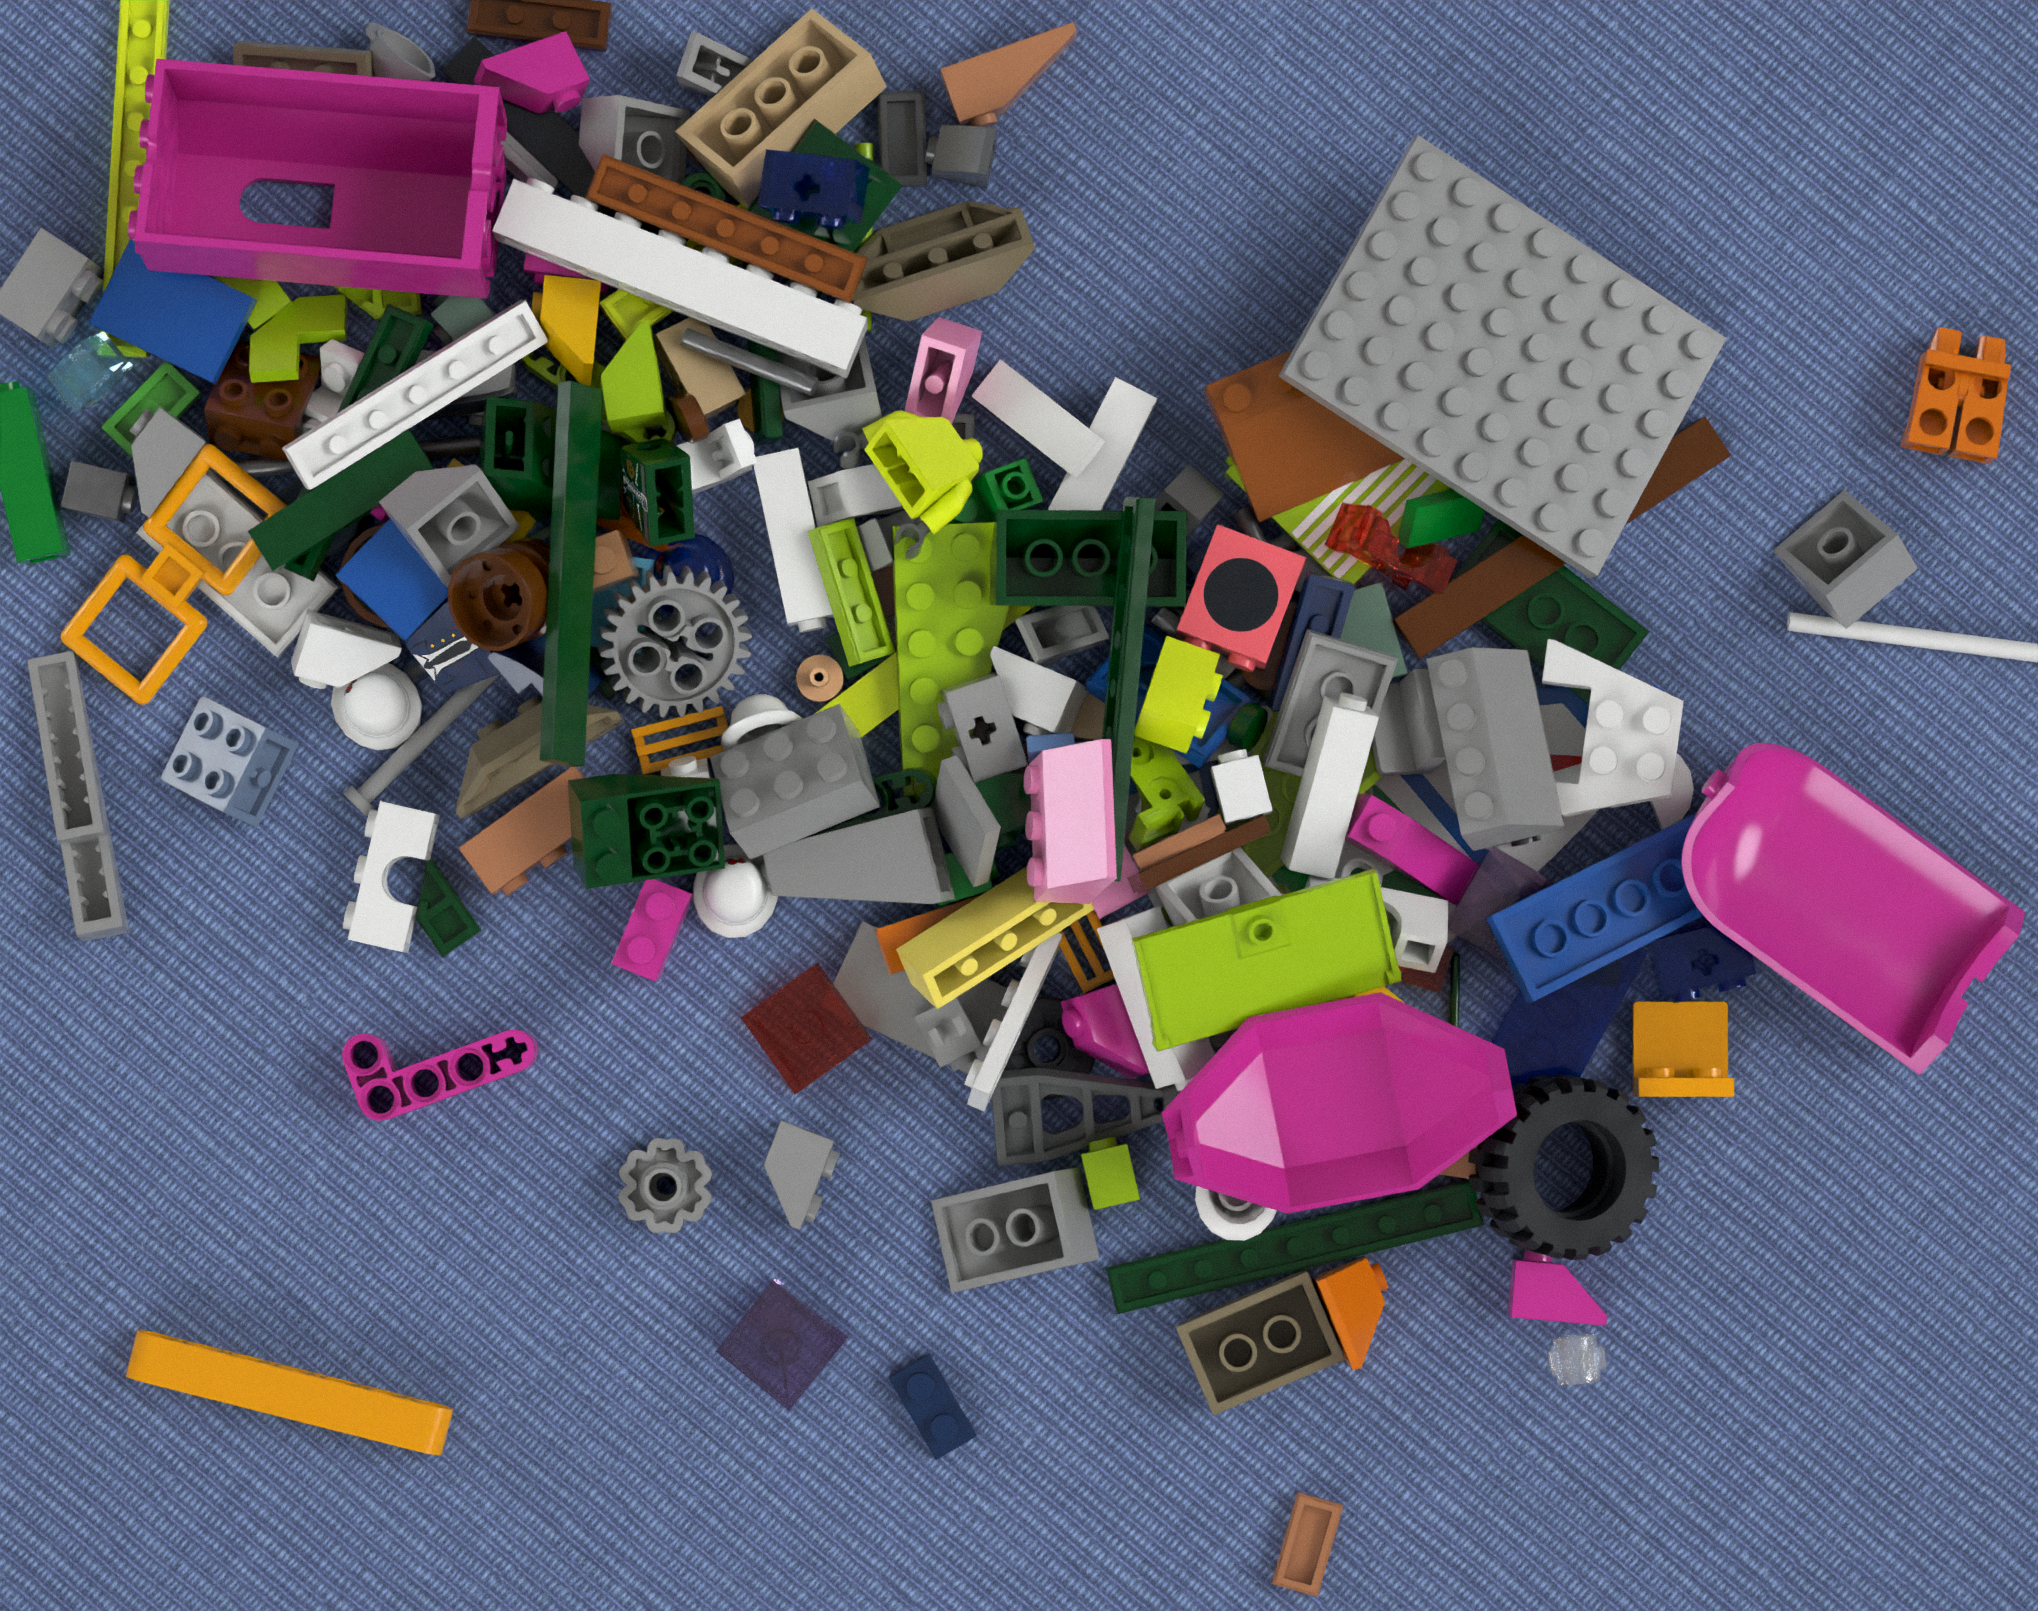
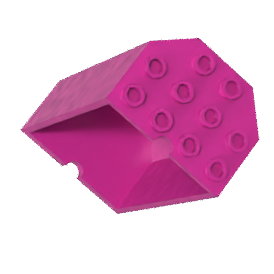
M156 59L155 75L148 74L145 84L146 103H151L149 120L142 119L139 133L140 148H146V162L143 165H136L134 173V192L140 194L138 211L131 210L128 221L129 239H134L135 252L141 255L147 270L488 299L490 280H486L485 276L494 277L499 242L496 241L492 230L504 203L506 184L505 147L501 145V141H506L507 116L500 87ZM260 181L334 187L330 229L251 221L241 212V196L247 187Z

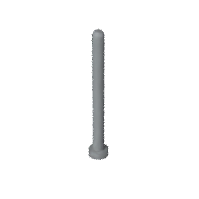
M501 674L460 688L357 790L351 785L343 794L367 817L370 810L375 809L370 803Z

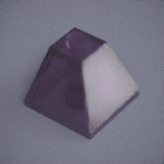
M775 1277L716 1352L790 1411L849 1336Z

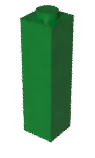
M7 382L0 384V489L16 560L18 563L28 566L71 556L34 391L26 386L20 387L19 382Z

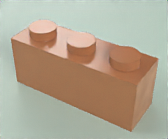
M570 767L459 847V850L491 894L497 895L503 891L507 897L530 881L526 876V873L540 863L547 869L568 854L564 847L572 841L568 780L585 778L578 767Z

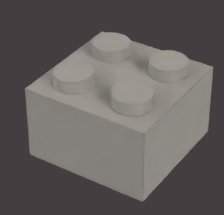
M40 228L0 289V315L54 349L58 341L62 344L65 343L74 332L78 324V320L74 317L83 303L90 304L99 294L104 283L100 279L104 270L82 253L43 228Z

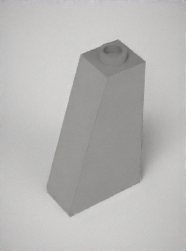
M933 807L916 809L797 840L763 854L764 860L761 862V874L765 884L769 888L771 887L772 896L935 904L955 900Z

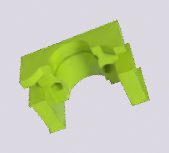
M1135 737L1133 741L1130 778L1136 785L1140 795L1141 813L1137 814L1129 840L1137 852H1140L1143 847L1172 834H1178L1184 816H1186L1189 822L1198 819L1205 798L1170 748Z

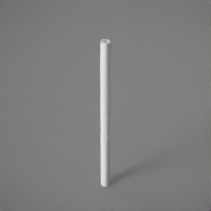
M1789 612L1787 620V631L2038 663L2037 643L1864 621H1855L1850 627L1845 629L1832 617Z

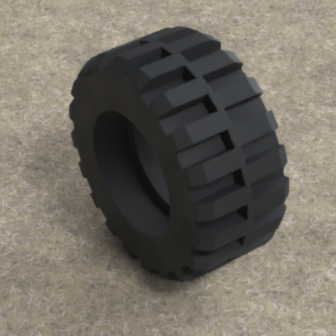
M1555 1074L1553 1077L1539 1075L1530 1077L1527 1082L1528 1085L1514 1084L1512 1091L1517 1116L1478 1144L1477 1149L1469 1151L1468 1162L1474 1163L1476 1174L1468 1176L1470 1189L1481 1194V1198L1475 1202L1481 1216L1493 1218L1489 1226L1499 1236L1509 1238L1510 1244L1557 1259L1562 1257L1569 1260L1586 1259L1588 1254L1600 1256L1609 1252L1612 1248L1610 1241L1622 1244L1632 1235V1230L1629 1226L1633 1222L1639 1224L1643 1222L1648 1213V1210L1643 1208L1647 1197L1654 1199L1658 1186L1651 1184L1652 1172H1659V1157L1651 1155L1650 1147L1656 1146L1657 1142L1653 1130L1642 1128L1641 1126L1646 1122L1643 1112L1638 1106L1628 1105L1629 1097L1618 1089L1608 1088L1605 1083L1562 1074ZM1573 1122L1584 1131L1590 1142L1593 1154L1592 1173L1586 1189L1575 1202L1561 1210L1553 1211L1544 1204L1536 1189L1534 1180L1535 1159L1541 1144L1553 1130L1565 1123Z

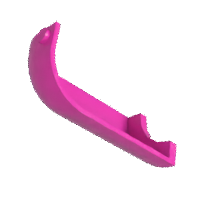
M1757 743L1745 747L1724 772L1717 769L1702 788L1701 792L1707 797L1690 825L1682 850L1683 877L1690 897L1702 915L1719 931L1920 1075L1949 1045L1956 1025L1969 1004L1962 999V996L1972 983L1971 981L1975 977L1980 982H1983L1997 961L2019 937L2025 912L1812 758L1788 747L1771 743Z

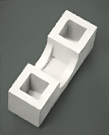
M382 801L379 803L378 810H370L365 827V837L371 838L367 856H359L354 874V883L360 884L357 901H349L344 916L343 929L350 930L348 940L405 953L409 952L418 907L396 900L388 889L387 877L391 867L401 859L411 857L430 860L440 815Z
M1309 875L1305 888L1333 880ZM1381 887L1398 966L1435 973L1447 944L1448 900Z

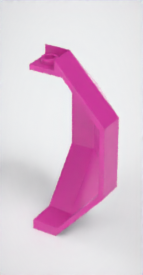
M1381 992L1248 1017L1161 1113L1169 1139L1175 1180L1287 1214L1418 1190L1517 1116L1504 1048Z

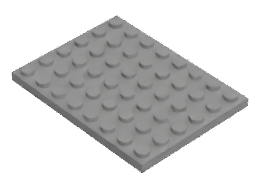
M1417 135L1411 139L1278 377L1589 578L1598 576L1727 338Z

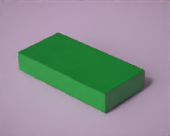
M1453 489L1406 500L1397 541L1408 549L1480 531L1485 510Z

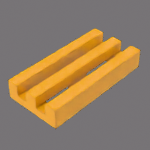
M723 706L631 729L642 774L648 775L660 772L661 769L669 767L668 764L671 761L681 757L694 756L696 760L710 759L711 756L723 752L722 745L654 763H650L648 756L649 754L721 736L722 739L723 732L728 728ZM715 718L717 720V727L648 745L645 744L644 737Z
M1093 910L1086 914V917L1103 948L1097 932V928L1102 927ZM1078 920L1072 923L1070 927L1096 975L1095 978L1087 980L1063 931L1058 932L1063 935L1059 946L1083 993L1115 978L1112 969L1104 972Z

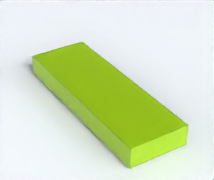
M854 517L807 531L849 667L895 653Z

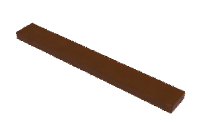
M1703 417L1672 438L1625 525L1731 456L1706 417ZM1522 535L1395 618L1393 623L1417 659L1420 660L1567 563Z

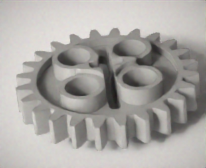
M665 566L663 579L656 580L653 573L648 570L646 571L647 584L642 587L634 580H629V586L633 592L629 597L617 592L614 594L620 605L619 610H604L605 616L612 625L598 627L601 637L608 640V642L598 645L597 650L601 657L608 658L601 664L605 675L614 674L609 681L615 691L624 688L622 696L628 704L639 697L638 705L644 713L655 703L660 717H665L670 706L675 707L680 718L684 717L686 704L691 703L701 713L703 712L702 699L707 696L718 704L720 699L716 690L720 686L727 690H734V686L728 678L730 673L744 675L745 673L737 658H747L751 655L748 647L739 643L752 638V634L748 627L740 626L748 620V616L743 609H736L740 603L734 593L725 596L727 587L722 580L715 582L710 587L711 577L707 571L701 572L697 579L694 580L689 566H684L679 578L674 576L669 566ZM667 604L674 606L673 613L668 618L663 620L653 619L654 612L660 606ZM703 623H716L715 630L709 636L702 638L695 636L696 630ZM639 625H645L647 627H650L657 634L643 630L638 631L637 627ZM661 636L670 641H677L679 639V636H681L687 647L680 643L673 642L668 648L667 644ZM649 646L654 648L653 654L647 660L640 662L632 660L635 652L641 647ZM693 650L712 653V656L709 659L698 656ZM689 663L696 665L695 671L689 677L683 679L675 677L676 671L682 665Z

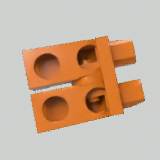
M1938 327L1934 331L1928 349L1919 359L1912 403L1900 448L1936 455H1943L1948 451L1947 457L1990 464L1998 457L2007 385L2011 365L2005 364V340L1990 336H1980L1977 340L1975 357L1972 358L1958 355L1962 332Z

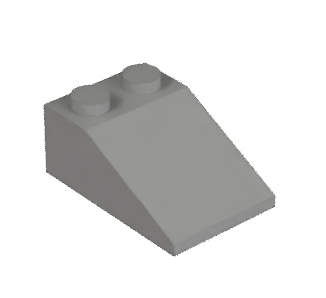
M1079 1167L1053 1171L931 1200L951 1293L1100 1260Z

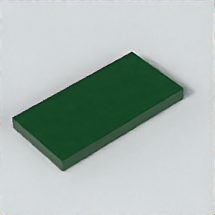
M1498 519L1450 582L1523 534ZM1566 566L1553 572L1480 620V622L1515 649L1527 650L1530 660L1542 670H1544L1548 639L1556 640L1620 670L1650 632ZM1566 687L1589 705L1591 690Z

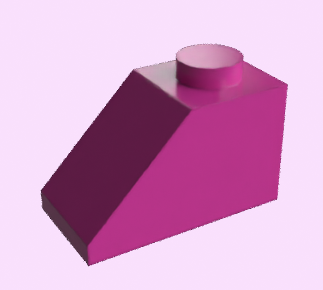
M566 31L482 60L474 78L476 85L500 87L502 99L538 114L553 109L556 112H565L574 108L581 102L590 81Z
M1117 984L1061 1002L1064 1029L1072 1038L1077 1049L1129 1079L1150 1073Z
M1524 1251V1259H1512L1508 1316L1512 1318L1606 1326L1607 1315L1563 1264L1552 1262V1257L1531 1251Z

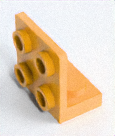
M1726 1002L1633 1003V1096L1734 1097V1078L1728 1077V1005Z

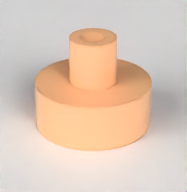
M813 655L805 659L799 666L796 682L800 692L807 699L823 703L834 699L840 693L844 683V675L840 665L833 658L826 655ZM818 674H822L824 676L823 680L820 682L815 680Z

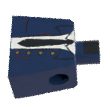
M448 597L406 640V646L412 654L405 658L404 669L407 675L415 682H421L431 676L442 691L450 693L501 674L487 658L493 651L483 650L470 643L456 628L449 611Z

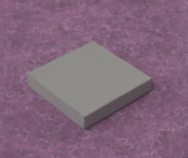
M953 756L941 760L932 807L939 830L973 887L989 881L1001 827L960 758Z

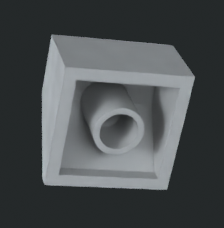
M1846 490L1842 491L1773 550L1816 603L1845 629L1850 627L1918 569L1899 535Z

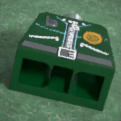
M662 438L623 446L620 450L623 503L647 544L653 547L695 538L689 454L669 440Z

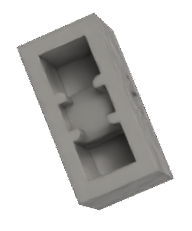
M991 673L940 690L944 701L937 703L938 713L944 729L949 730L953 728L958 744L957 747L951 748L952 756L960 758L974 783L1028 766L1000 675ZM979 717L983 722L991 724V728L984 731L986 740L980 741L978 737L969 735L968 730L975 727L974 718Z

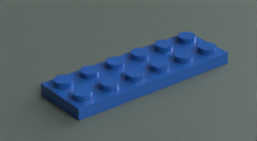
M1697 812L1486 917L1527 1003L1534 1002L1703 916L1689 895L1682 871L1684 841Z

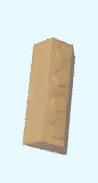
M811 8L680 126L675 133L716 182L746 208H749L814 119L836 134L887 86L871 54Z

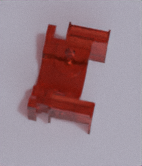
M1342 502L1325 546L1338 553L1349 554L1393 579L1392 583L1403 590L1407 589L1409 583H1418L1437 594L1444 593L1457 562V559L1448 556L1449 550L1437 543H1428L1406 548L1404 554L1399 559V538L1392 535L1389 521L1381 517L1382 512L1370 505Z

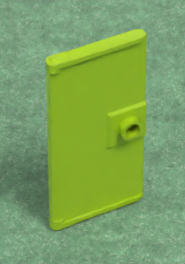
M1374 868L1281 896L1264 898L1230 908L1222 913L1131 938L1151 1023L1152 1044L1157 1052L1237 1029L1248 1017L1327 1003L1401 982L1402 973L1395 957L1380 882Z

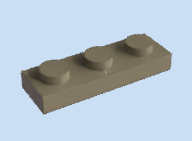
M239 41L233 44L234 65L373 77L372 51L253 41Z

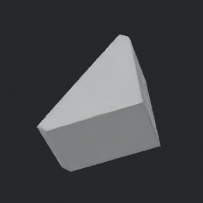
M691 32L676 77L681 88L713 98L754 60L697 32Z

